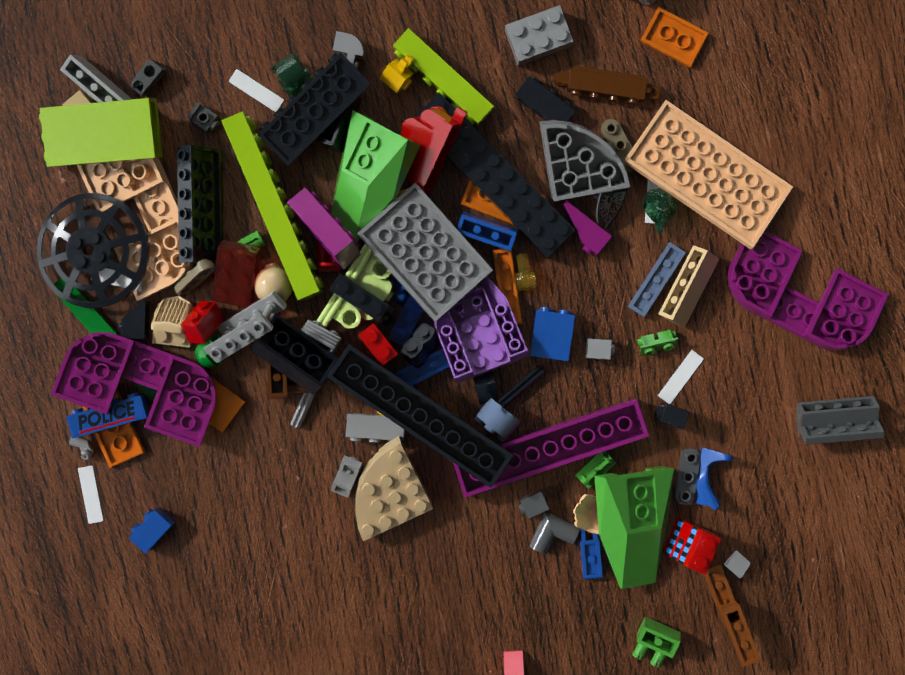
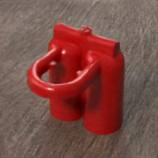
M316 240V266L319 273H340L341 266Z

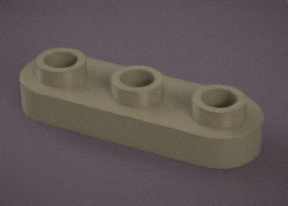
M614 119L606 120L601 126L603 138L620 158L626 172L635 171L623 162L631 151L632 146L620 124ZM610 125L613 126V127H614V131H613V132L608 131V129H607L608 126H610ZM618 142L623 143L624 147L622 149L617 147Z
M207 259L197 262V266L188 271L187 275L174 286L177 295H186L199 286L215 271L216 268L213 262Z

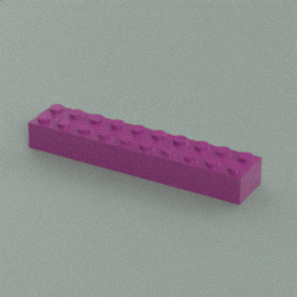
M633 398L507 440L504 443H498L513 453V457L492 488L648 437L649 434L637 399ZM453 463L464 497L492 489Z

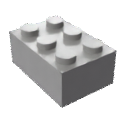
M560 5L505 25V33L517 66L564 50L573 44V39Z

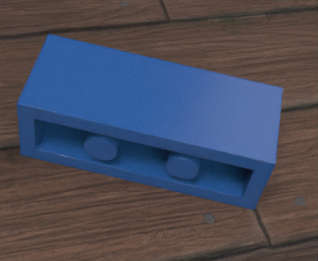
M465 211L462 213L457 230L464 236L508 251L512 250L518 233V229Z

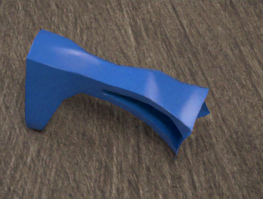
M702 447L700 475L696 483L698 493L696 504L710 506L713 510L722 505L710 485L711 466L715 463L733 461L734 456Z

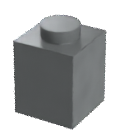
M541 490L520 498L521 504L518 505L522 515H527L528 519L549 510Z

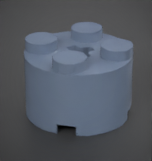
M492 398L487 401L474 418L482 426L485 423L484 428L490 433L494 434L497 432L495 436L503 443L520 422Z

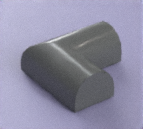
M544 511L529 547L540 553L547 554L554 537L573 545L580 528H577L575 524Z

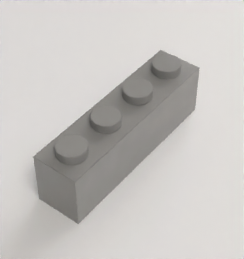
M70 54L60 69L98 103L132 100L81 55Z

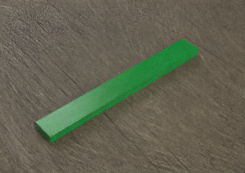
M60 278L54 285L63 293L66 282ZM73 288L70 295L71 298L89 302L79 289ZM60 298L90 333L107 332L119 335L96 308L76 306ZM135 383L150 401L155 399L158 390Z

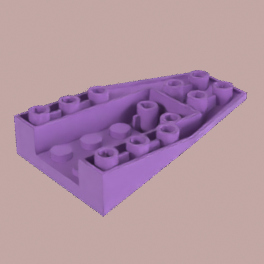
M488 276L482 279L435 322V329L457 384L529 356L507 298Z

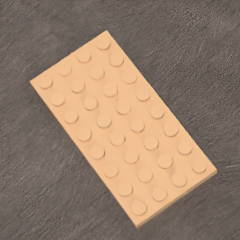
M667 100L662 104L623 161L749 249L755 246L793 188L786 181Z

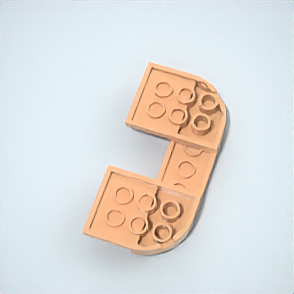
M148 158L76 164L89 193L113 196L123 202L134 198L147 226L150 246L149 262L143 277L141 292L133 291L136 300L140 301L169 286L176 285L180 279H183L187 275L186 273L192 269L194 263L179 262L178 200L159 159ZM92 199L97 211L106 212L113 205V203L105 200ZM141 242L129 244V258L126 268L136 273L141 259ZM118 246L114 250L119 262H121L122 246Z

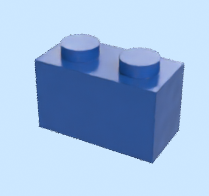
M159 507L154 511L150 509L143 518L145 520L141 525L137 523L130 531L133 534L129 539L145 554L175 524Z

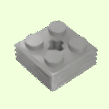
M307 320L301 331L335 355L341 341L339 334L333 330L325 329L318 321Z

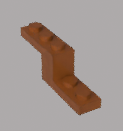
M719 563L709 567L704 577L722 624L728 630L741 666L745 667L760 661V656L742 609L734 599L722 565Z

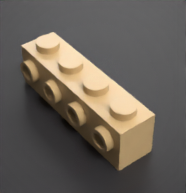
M693 245L659 315L685 328L719 258L708 250Z

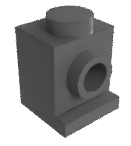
M199 102L195 104L187 116L190 121L209 134L219 125L218 120L220 117ZM203 115L207 116L205 121H201Z

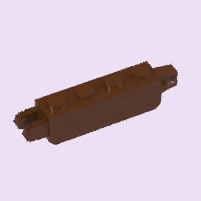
M575 65L571 68L570 73L558 71L553 78L554 84L567 87V92H571V95L574 96L587 94L593 99L606 97L612 102L625 100L631 105H639L644 100H658L660 96V87L647 84L648 80L645 76Z

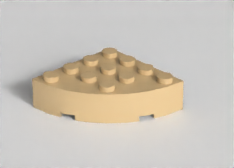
M400 436L387 442L378 450L373 458L368 461L359 478L355 497V511L358 530L363 541L433 509L431 499Z

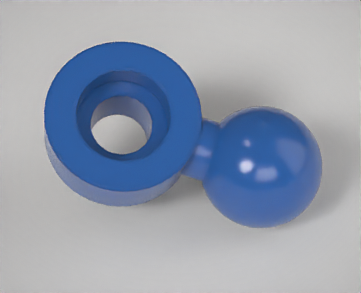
M393 276L394 286L398 289L394 293V301L399 305H404L409 299L408 293Z

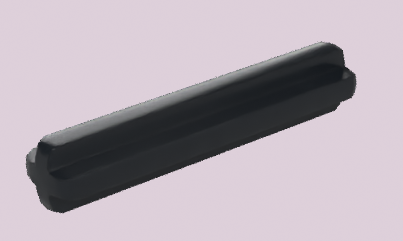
M537 366L499 398L498 403L503 408L508 406L546 373L543 367Z

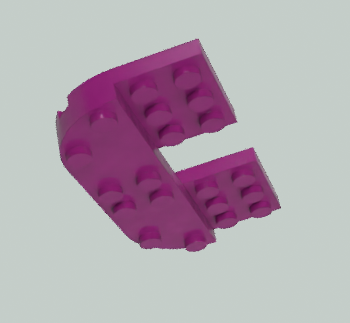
M766 231L763 232L752 249H749L742 243L740 244L728 268V284L732 295L742 307L798 337L830 351L849 349L860 344L870 335L889 294L836 268L818 303L786 286L803 250Z
M107 332L91 333L78 339L69 348L50 395L108 414L121 378L158 390L144 428L198 447L201 446L217 401L214 381L202 366L182 357Z

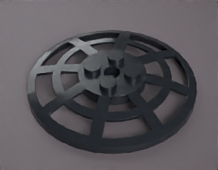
M101 193L79 194L60 203L44 221L37 241L38 265L47 285L63 300L84 308L108 307L128 297L142 281L149 262L150 246L148 235L139 216L123 201ZM83 199H101L113 203L107 213L97 210H84ZM75 202L76 213L65 218L59 226L51 221L60 209L69 203ZM120 208L132 219L138 234L127 236L123 227L113 218ZM85 216H97L103 219L97 228L87 227ZM77 218L78 230L72 233V235L63 230L67 224ZM109 223L117 230L120 238L111 240L104 232ZM48 228L54 233L51 242V257L43 259L42 243L45 231ZM61 237L67 241L66 252L57 255L58 238ZM141 242V259L138 270L135 273L126 268L129 258V244ZM88 245H92L94 248V252L90 256L86 253ZM122 246L120 264L112 260L113 248ZM68 260L72 267H74L70 277L63 272L59 262ZM54 265L58 275L66 282L63 293L51 282L45 267ZM107 266L115 270V273L110 278L101 282L98 272L104 270ZM80 273H90L93 285L76 282ZM121 274L132 280L122 292L107 299L104 288L114 283ZM74 287L87 291L96 290L100 301L83 302L71 298L70 295Z

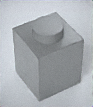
M587 339L586 358L610 359L611 356H614L615 345L611 344L612 340Z

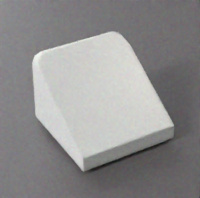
M737 550L724 563L740 579L751 564Z

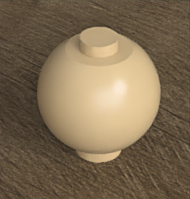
M276 263L267 264L265 269L261 270L255 278L254 289L259 299L275 290L285 302L292 293L293 288L286 271Z

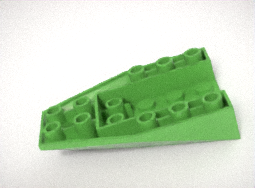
M352 110L331 214L334 218L337 217L341 221L345 230H349L355 237L356 242H358L360 238L357 233L395 200L421 145L380 125L379 122Z
M658 466L645 468L643 472L622 475L610 473L594 476L599 536L620 589L656 583L668 525L674 468Z

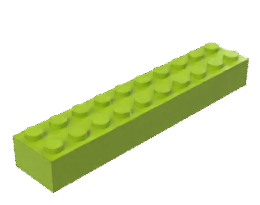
M243 111L221 120L297 299L305 301L324 293L322 288L325 286L322 278L315 273V270H317L316 264L313 259L308 257L307 253L310 252L308 245L300 238L302 231L299 225L292 219L295 217L292 209L285 203L287 196L284 190L277 184L280 182L276 171L270 168L272 161L268 153L266 154L262 147H265L263 140L255 132L257 129L255 121Z

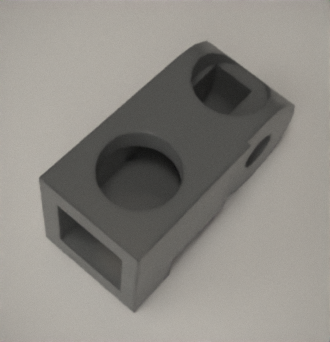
M149 58L137 73L130 87L142 97H145L168 71L158 62Z

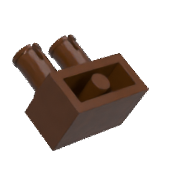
M266 362L268 398L286 399L290 398L291 393H308L307 390L297 383L290 382L287 376Z

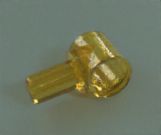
M518 254L519 273L515 275L518 292L537 289L535 272L530 271L528 254Z

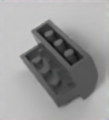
M874 396L799 402L796 407L799 438H803L805 445L884 438V430L878 420L880 407Z

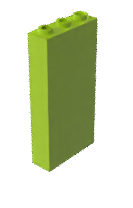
M156 98L39 108V120L42 125L41 138L44 143V160L47 167L163 157Z

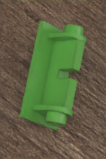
M675 331L658 332V340H655L654 334L641 336L640 339H637L640 355H653L656 351L673 350L678 345V337L676 338Z
M605 451L600 452L575 476L589 489L595 484L594 476L605 474L616 462Z

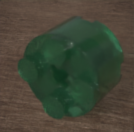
M295 53L288 54L270 67L272 74L276 73L278 75L276 80L289 96L298 95L302 91L301 86L308 80L312 81V75L306 68L302 69L299 64L300 60Z

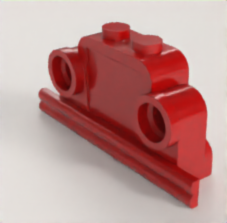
M435 106L423 111L421 116L406 119L402 124L400 135L421 145L405 180L412 185L416 183L427 196H429L468 113L461 107H457L453 117H451L444 108Z

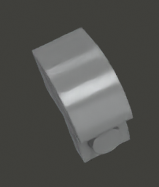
M336 31L333 45L334 54L342 52L358 69L359 61L357 59H365L361 42L351 34Z
M344 455L331 491L348 498L362 467V462H359L354 457Z

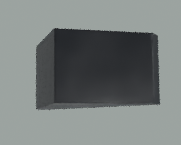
M492 371L474 377L479 404L487 403L490 398L498 401Z

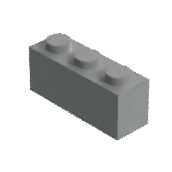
M347 413L346 437H350L351 441H361L362 438H369V442L380 443L381 439L388 440L389 442L398 436L404 441L405 430L385 416Z

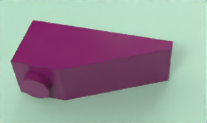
M565 201L563 204L564 210L572 227L575 229L581 245L584 246L582 249L589 255H597L612 236L568 201Z

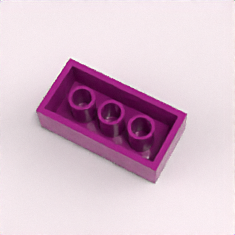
M306 188L302 189L287 202L302 224L344 270L361 255L358 250L360 245L356 242L352 233L349 230H345L341 221L337 217L334 218L330 209L319 201V197L313 191L309 192Z

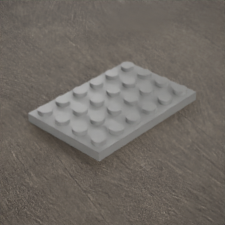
M416 183L357 233L359 238L434 322L493 270Z

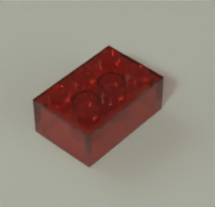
M223 240L218 245L211 301L245 308L252 305L255 298L254 282L258 275L261 247Z

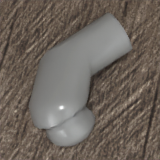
M71 436L69 445L79 447L82 454L81 457L84 460H89L94 454L90 442L79 437L72 439Z

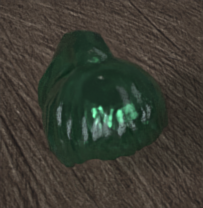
M662 188L649 190L643 200V209L650 219L655 222L658 234H661L666 223L675 215L676 203L673 201L670 193Z

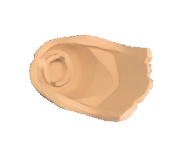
M585 494L573 510L575 526L590 533L599 534L596 496Z

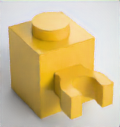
M406 55L400 61L395 59L387 65L379 79L396 93L402 89L406 90L412 83L410 79L414 73L408 67L414 59L409 55Z

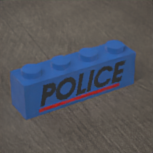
M137 392L127 395L128 399L120 401V397L115 398L108 414L92 409L83 411V408L71 411L72 415L66 416L72 439L148 418L150 411L146 396H139Z

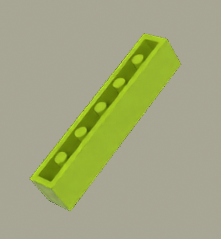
M409 28L393 44L394 54L400 60L405 58L406 55L414 59L409 68L414 73L419 72L423 76L422 80L427 85L436 87L438 89L436 91L437 94L440 93L444 98H448L455 109L461 107L468 112L465 119L471 125L475 123L479 126L493 111L494 106Z

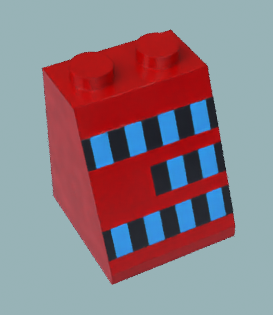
M677 517L662 552L684 566L706 575L721 538L710 530Z

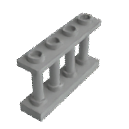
M274 290L221 323L217 329L223 336L206 346L205 351L216 363L220 362L271 331L273 325L268 319L275 313L284 310L287 304Z

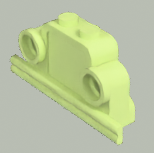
M364 244L360 251L361 255L354 260L345 277L382 301L389 303L394 292H392V283L386 278L391 275V272ZM334 293L317 321L322 326L327 327L333 318L344 327L352 329L360 324L361 318L368 321L374 318Z

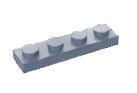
M669 242L627 307L645 317L686 252Z

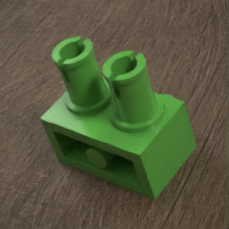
M644 617L637 632L638 644L632 654L635 658H638V655H640L639 660H643L648 648L655 650L656 652L650 663L653 666L658 663L657 668H661L666 656L673 658L681 641V632L648 617Z

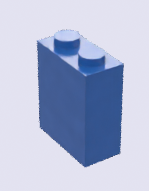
M541 307L540 310H536L529 356L568 361L575 315H571V311L559 310V313L552 312V308Z

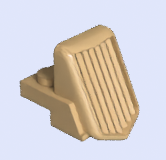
M174 296L163 299L158 303L151 323V330H153L152 343L188 348L192 346V343L188 342L181 327L183 321L195 308L192 307L193 305L190 301L181 296Z

